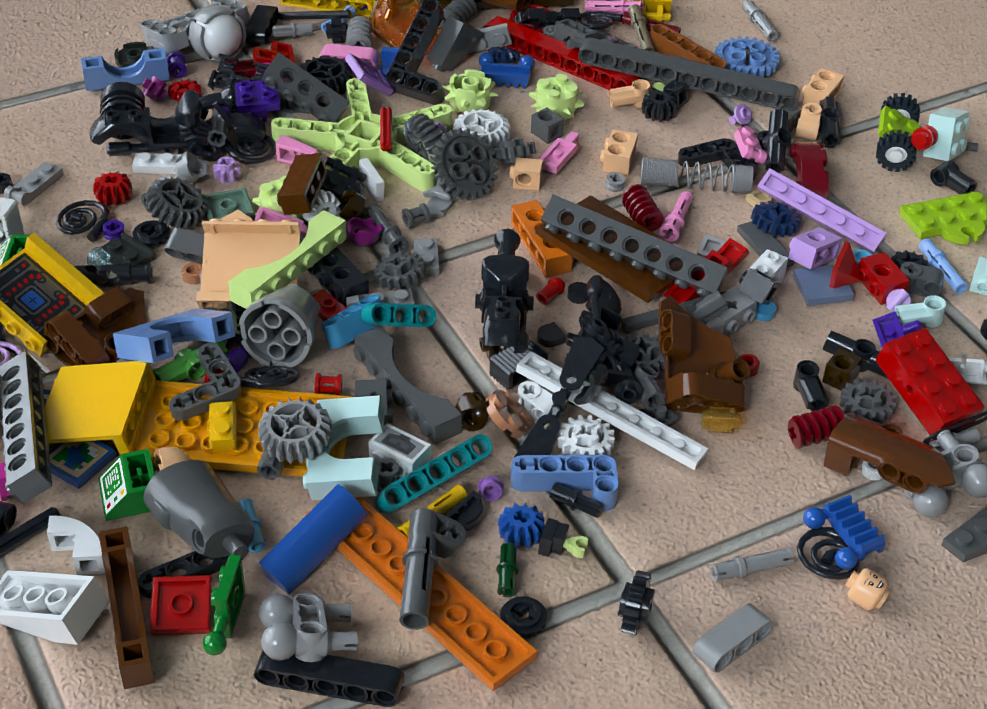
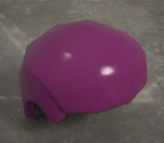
M353 217L347 222L346 231L353 243L358 246L369 247L379 240L383 232V225L375 226L372 218L363 220Z

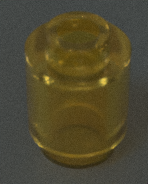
M710 406L709 409L703 408L702 429H708V432L730 434L734 433V429H739L740 413H735V408Z

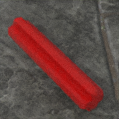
M382 107L380 109V149L382 151L392 150V109L390 107Z

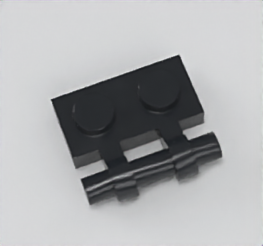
M326 156L324 162L326 166L330 167V170L327 169L328 172L321 190L325 192L330 191L337 199L345 190H352L363 195L364 186L356 183V181L364 182L367 175L360 172V169L355 166L350 167L343 164V161L338 158L333 159ZM339 172L348 175L347 178L339 175Z

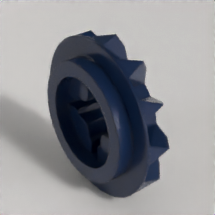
M497 46L491 47L488 50L494 56L495 61L513 63L520 58V53L511 48Z

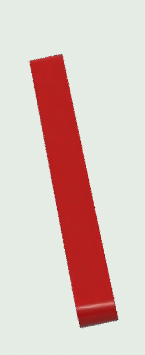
M497 16L483 26V28L507 23L512 44L504 47L514 49L523 55H529L535 60L607 90L632 86L635 80L640 79L639 76L584 64L578 58L579 48H567V43L506 18Z

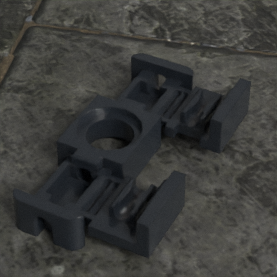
M528 8L525 13L518 12L517 16L514 17V22L518 24H533V28H544L549 25H555L556 21L568 18L576 21L575 18H580L579 8H562L561 12L545 11L544 8Z
M219 53L218 56L221 60L217 71H212L208 86L214 91V88L225 89L231 85V91L236 92L235 83L261 81L265 71L260 69L266 70L269 65L254 61L257 73L251 79L235 75V65L238 66L239 60L236 57Z

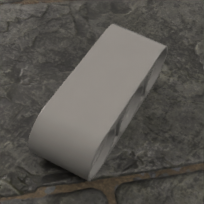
M748 603L699 638L693 647V653L715 673L720 672L762 641L772 630L773 622L755 606Z

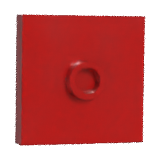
M212 575L153 577L151 636L210 633Z

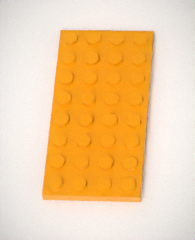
M155 380L131 452L149 449L152 464H154L155 449L177 447L184 450L191 457V460L205 461L215 470L258 473L257 466L264 451L261 441H259L258 426L259 421L262 420L263 413L268 412L270 406L277 407L278 401L286 403L289 398L292 401H297L301 397L303 402L311 399L316 404L317 400L351 398V396L242 388V394L232 400L236 404L237 450L229 448V452L213 453L209 445V410L186 420H176L172 417L169 408V401L174 396L203 384ZM205 394L201 396L199 399L208 400L212 397V395ZM349 436L338 441L330 450L329 455L334 458L344 459ZM306 458L303 459L302 464L299 460H294L291 464L286 461L281 475L303 477V474L307 473L308 470Z

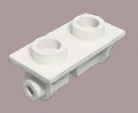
M948 357L967 383L987 385L985 373L987 372V362L984 359H966L965 364H961V358Z

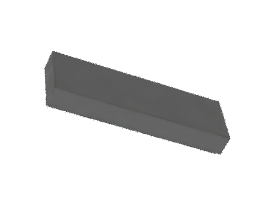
M752 221L738 225L737 232L759 256L768 249L788 258L789 252L769 232L763 233V229H756L757 224H752ZM788 258L787 267L793 266L794 261Z

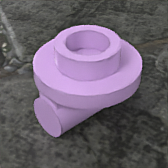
M745 104L737 105L734 115L729 118V122L731 124L738 122L741 125L750 123L752 119L751 110Z
M903 288L891 291L887 296L886 307L894 312L895 306L911 304L910 294Z

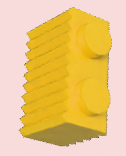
M233 401L209 404V445L213 453L229 452V448L237 450L236 404Z

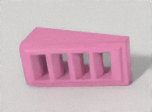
M281 135L276 142V155L279 162L292 164L296 155L318 153L317 149L287 136Z

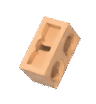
M821 68L816 75L813 74L809 84H805L803 87V105L806 103H816L819 105L820 100L825 99L826 96L834 97L836 100L842 91L844 75Z
M612 129L610 138L606 137L604 150L602 149L600 155V162L603 163V172H618L626 176L629 175L637 149L638 133Z

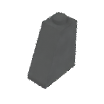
M449 15L426 59L433 62L432 67L439 71H443V69L452 71L484 33Z

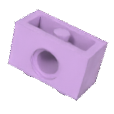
M818 227L792 239L788 258L811 270L837 259L843 238Z

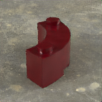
M794 141L793 144H790L789 156L793 157V163L796 165L798 176L796 183L827 200L829 197V173L824 171V166L827 165L828 161L826 150H821V148H824V144L822 142Z

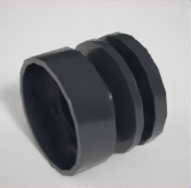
M128 82L110 84L102 91L100 96V116L109 110H145V96L142 90ZM130 135L113 136V138L119 140L134 138Z

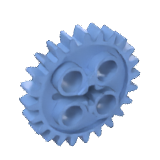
M738 36L737 40L731 37L730 41L724 40V43H719L715 50V55L727 62L726 69L763 78L764 75L770 76L771 73H775L780 61L779 51H775L776 47H770L771 43L764 44L763 39L756 41V37L752 40L748 36L745 39ZM746 49L749 50L748 66L745 65Z

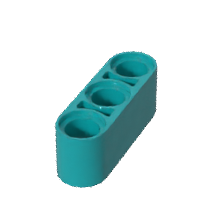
M371 303L363 307L361 317L364 323L371 326L430 327L436 321V312L429 305ZM375 309L379 312L377 320H375L373 315ZM398 310L401 312L400 321L396 317ZM420 311L423 312L424 316L422 322L419 319Z

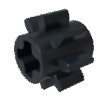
M341 18L331 19V24H326L327 39H332L333 44L342 43L343 38H346L347 24L342 23Z

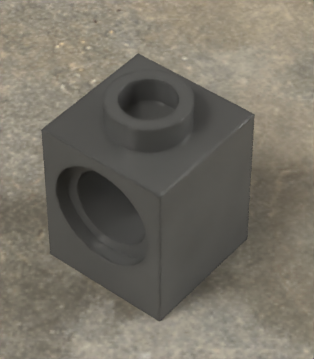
M548 107L531 115V133L549 144L557 138L563 137L564 118Z

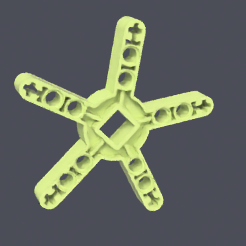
M352 78L346 82L350 116L338 123L284 117L275 118L271 121L272 138L275 142L283 135L317 150L334 151L330 158H338L343 161V164L350 167L355 166L359 168V160L368 158L374 167L381 166L411 186L424 192L436 186V178H434L436 170L431 169L434 164L403 146V144L408 143L405 140L403 126L409 118L422 113L432 119L434 123L437 121L447 128L444 132L450 131L452 129V107L447 104H438L392 117L391 151H382L380 149V115L371 113L366 85L358 78ZM339 172V175L347 178L348 175Z

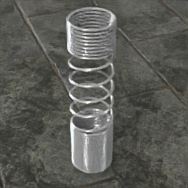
M642 158L640 184L645 186L679 188L686 164L688 189H690L698 164L699 189L702 190L709 166L710 185L713 191L721 165L723 192L726 190L731 167V193L740 192V194H748L752 191L753 166L730 165L724 185V170L721 163L717 167L714 182L712 179V166L710 162L707 163L701 183L699 162L695 163L691 181L689 182V165L685 161L678 182V160Z

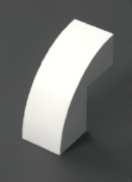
M49 516L47 535L51 551L73 550L72 558L76 575L105 574L101 545L96 533L79 520L65 516Z

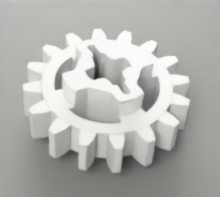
M578 415V420L570 417L568 418V424L563 422L561 424V429L557 436L558 448H562V455L610 456L611 449H614V430H609V423L602 424V418L592 420V415H589L587 419H583L582 415Z

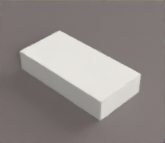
M368 158L360 159V172L367 175L362 183L375 202L383 201V179Z

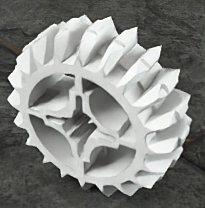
M489 109L465 111L464 115H459L458 119L455 120L453 128L454 131L459 128L463 131L470 129V134L476 131L478 139L484 136L483 143L491 144L488 149L498 147V142L509 140L511 134L508 119L504 118L503 114H498L497 111L491 112Z

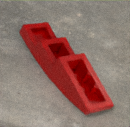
M729 238L717 252L712 250L705 258L727 267L729 274L747 257L749 251L746 247ZM696 271L692 275V279L700 281L705 277L703 271ZM675 284L663 295L664 298L672 296L677 303L701 297L696 293L697 290L691 287L683 289Z

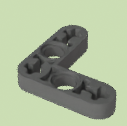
M207 343L198 349L197 353L200 364L209 377L210 382L178 394L169 401L170 412L174 419H189L208 411L210 403L229 402L242 394L240 378L217 344ZM209 355L214 357L215 360L211 361ZM220 368L226 369V371L221 374L213 373L215 370ZM229 382L232 388L226 386L225 383ZM205 394L212 395V397L208 400L199 399L201 396Z

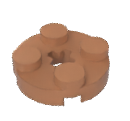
M508 389L506 392L495 390L486 398V402L489 401L490 404L486 408L493 422L503 432L508 429L513 432L510 436L520 438L530 429V424L534 422L533 416L518 402L519 398L513 390Z

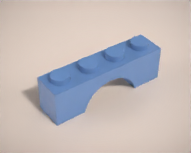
M164 48L143 50L141 58L135 64L128 67L112 66L102 56L81 58L86 91H98L115 82L141 85L146 78L151 80L153 75L161 81L170 80Z

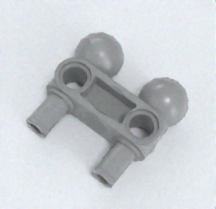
M949 430L940 432L937 436V442L944 449L940 453L944 456L952 471L955 485L937 488L929 484L921 494L903 489L904 496L913 501L916 511L928 518L938 517L946 511L949 502L946 491L959 485H963L964 490L973 497H987V465H984L979 459L977 448L970 444H960Z
M300 593L295 595L292 600L286 595L273 594L262 601L258 615L259 620L266 629L261 638V646L271 659L278 661L286 660L295 654V657L299 660L317 662L325 658L330 651H357V631L330 632V629H327L326 623H351V603L325 604V601L320 596L313 593Z

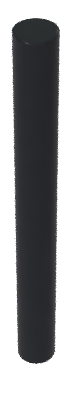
M351 10L278 13L279 20L351 18L352 16Z

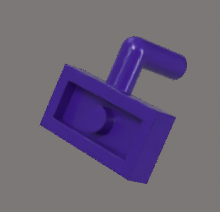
M896 311L872 320L882 348L886 342L923 329L922 323L918 320L901 326Z

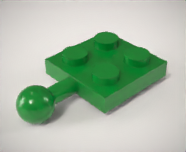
M229 554L226 566L222 565L219 572V587L214 588L212 592L211 605L215 606V625L213 631L208 633L203 639V649L209 655H219L226 649V638H232L244 601L246 589L240 555Z

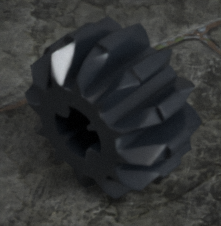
M659 89L656 92L650 91L644 95L641 107L642 113L645 114V118H651L652 121H669L670 118H674L676 113L677 99L672 93H667L666 90L663 92Z

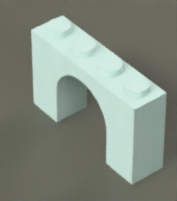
M380 395L317 400L322 409L327 410L332 421V440H329L328 448H323L322 455L314 454L313 460L306 458L308 470L307 473L303 474L304 489H308L312 500H322L337 484L345 488L354 498L376 496L379 474L373 457L338 459L330 456L329 452L338 441L348 436L383 433L385 411Z

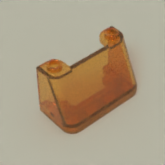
M376 0L369 17L372 24V33L389 47L400 48L422 3L419 0ZM438 28L425 56L429 54L442 28Z

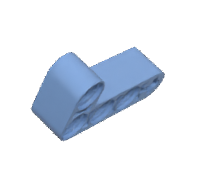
M521 455L515 457L511 462L510 483L518 491H551L553 485L558 482L575 491H591L592 499L603 504V511L612 510L616 506L619 484L617 464L608 455Z

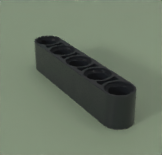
M263 649L253 674L259 683L267 686L383 707H392L397 704L405 678L402 670L390 665L327 655L317 662L299 660L295 657V654L289 659L278 661L271 659Z

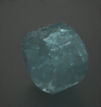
M95 247L88 253L86 262L88 265L94 266L105 265L109 263L110 255L101 247Z

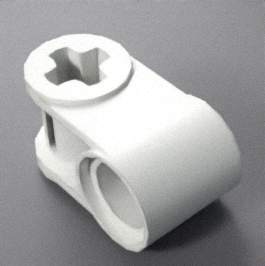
M532 381L523 382L518 386V395L520 396L518 402L533 416L536 423L541 416L549 413L553 405V394ZM546 424L544 428H547L551 424Z

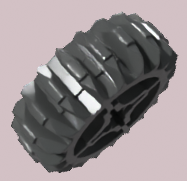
M421 113L412 116L403 126L408 147L417 155L436 165V162L431 160L436 155L432 152V149L437 147L435 143L441 139L442 131L439 130L438 125H435L433 120L427 115Z
M170 175L167 178L161 176L159 180L155 179L146 193L145 204L148 205L147 210L152 212L153 218H158L159 223L163 222L167 227L173 226L174 228L185 230L189 228L193 230L195 226H199L207 214L206 206L208 202L205 200L206 195L201 194V189L195 188V183L190 184L187 182V179L181 180L178 176L174 179Z

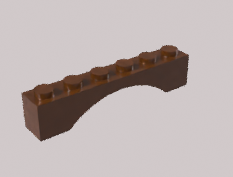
M128 527L99 532L101 552L124 690L155 683Z

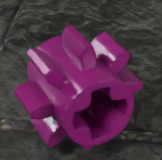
M154 75L151 80L146 78L141 85L145 88L143 94L155 102L158 97L163 100L168 92L164 89L167 84Z

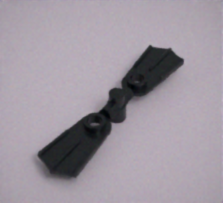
M574 337L559 378L563 388L552 395L553 405L549 413L537 420L514 458L521 455H551L560 430L558 418L566 410L571 391L577 390L582 386L604 351V347L593 337ZM574 377L576 382L570 384L567 382V379ZM546 424H552L553 428L551 430H545L544 426Z

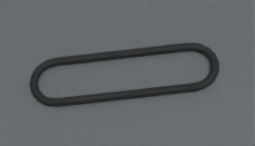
M987 411L939 430L925 438L923 443L928 445L931 441L937 440L936 436L940 432L952 430L985 416L951 432L958 433L987 420Z

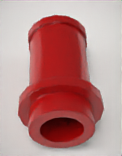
M559 277L550 278L548 284L536 293L537 300L541 304L547 305L557 294L560 295L564 292V281Z

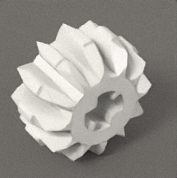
M320 189L311 212L303 213L302 216L308 222L323 210L336 215L341 212L338 207L340 202L330 191L325 192Z

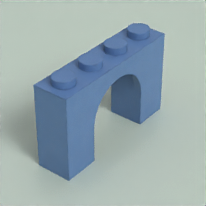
M194 308L113 333L117 358L155 363L174 357L172 343L183 341L216 343L235 337V330L231 312Z

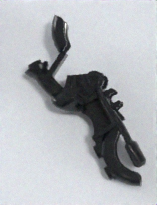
M230 85L223 89L222 92L202 97L194 90H187L180 98L175 114L168 118L152 117L149 107H145V110H109L97 118L90 127V140L100 145L113 136L130 135L141 142L131 144L129 141L109 142L106 145L109 156H130L131 153L165 150V153H170V149H178V154H182L183 148H187L190 153L198 156L203 152L206 136L210 131V124L204 121L209 113V109L215 108L229 128L232 127L239 137L261 141L266 135V126L260 118L248 113L231 114L228 109L232 110V104H236V92L231 91Z
M506 228L500 230L494 237V244L498 249V255L487 256L482 260L481 279L483 280V288L480 294L475 295V308L482 311L481 322L484 323L483 345L514 347V353H525L529 348V336L526 333L528 311H533L534 296H529L527 290L529 261L524 257L515 256V251L521 243V238L517 232Z
M595 275L587 283L586 294L589 296V301L586 304V308L589 312L583 310L579 317L581 327L579 333L576 335L569 332L566 337L574 340V337H593L604 347V351L587 376L590 379V385L582 388L581 393L574 398V403L583 405L591 402L603 387L615 388V397L626 404L636 403L641 399L643 390L642 386L635 381L632 367L639 356L640 349L636 343L620 336L618 332L622 320L620 316L622 310L620 298L607 281L602 279L600 275ZM567 340L566 345L571 347L572 341Z

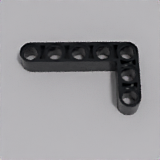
M424 0L386 75V79L394 92L432 105L441 104L445 100V92L437 80L417 74L416 72L444 18V11L438 0Z

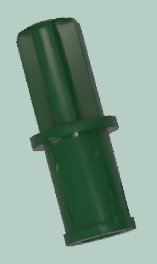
M511 542L501 545L500 564L496 567V572L499 574L497 593L502 595L503 590V597H512L516 594L515 580L516 575L519 573V567L516 565L517 549L515 544Z

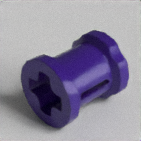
M180 52L169 54L167 57L169 75L174 78H182L187 73L185 56Z

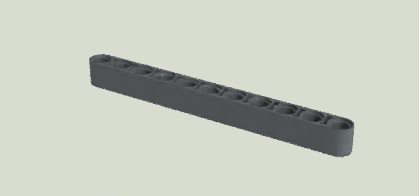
M595 38L584 39L578 53L579 60L591 66L664 83H670L671 81L687 83V88L776 109H778L781 103L793 110L797 109L799 105V88L796 85Z

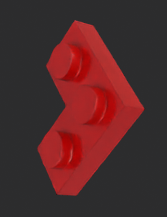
M273 40L271 50L254 47L252 53L253 61L271 63L277 54L281 53L295 63L292 45Z

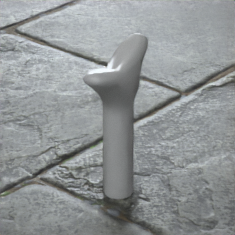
M441 178L437 179L435 187L423 192L424 197L436 196L443 200H451V196L445 192V184L439 186Z

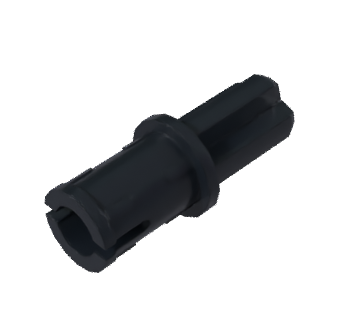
M558 482L553 485L550 491V499L566 504L572 511L578 509L598 518L604 508L602 503L582 495L583 492L581 490H572Z

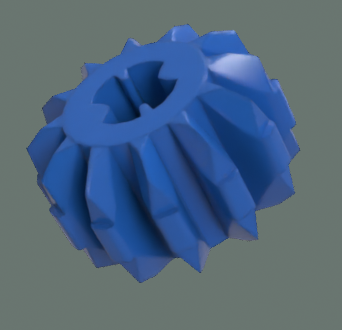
M514 503L512 508L505 507L503 514H500L498 519L500 538L505 539L506 543H514L516 549L520 545H524L529 549L531 543L538 544L545 527L543 513L538 512L537 506L529 508L527 503L523 506Z

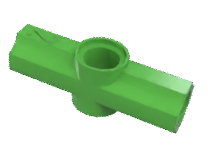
M216 342L215 344H217L221 348L225 356H227L228 350L224 342ZM184 348L176 354L173 361L152 370L156 380L179 382L187 377L190 380L201 378L205 371L199 361L198 349L193 351L191 348ZM209 355L211 361L215 360L214 357Z

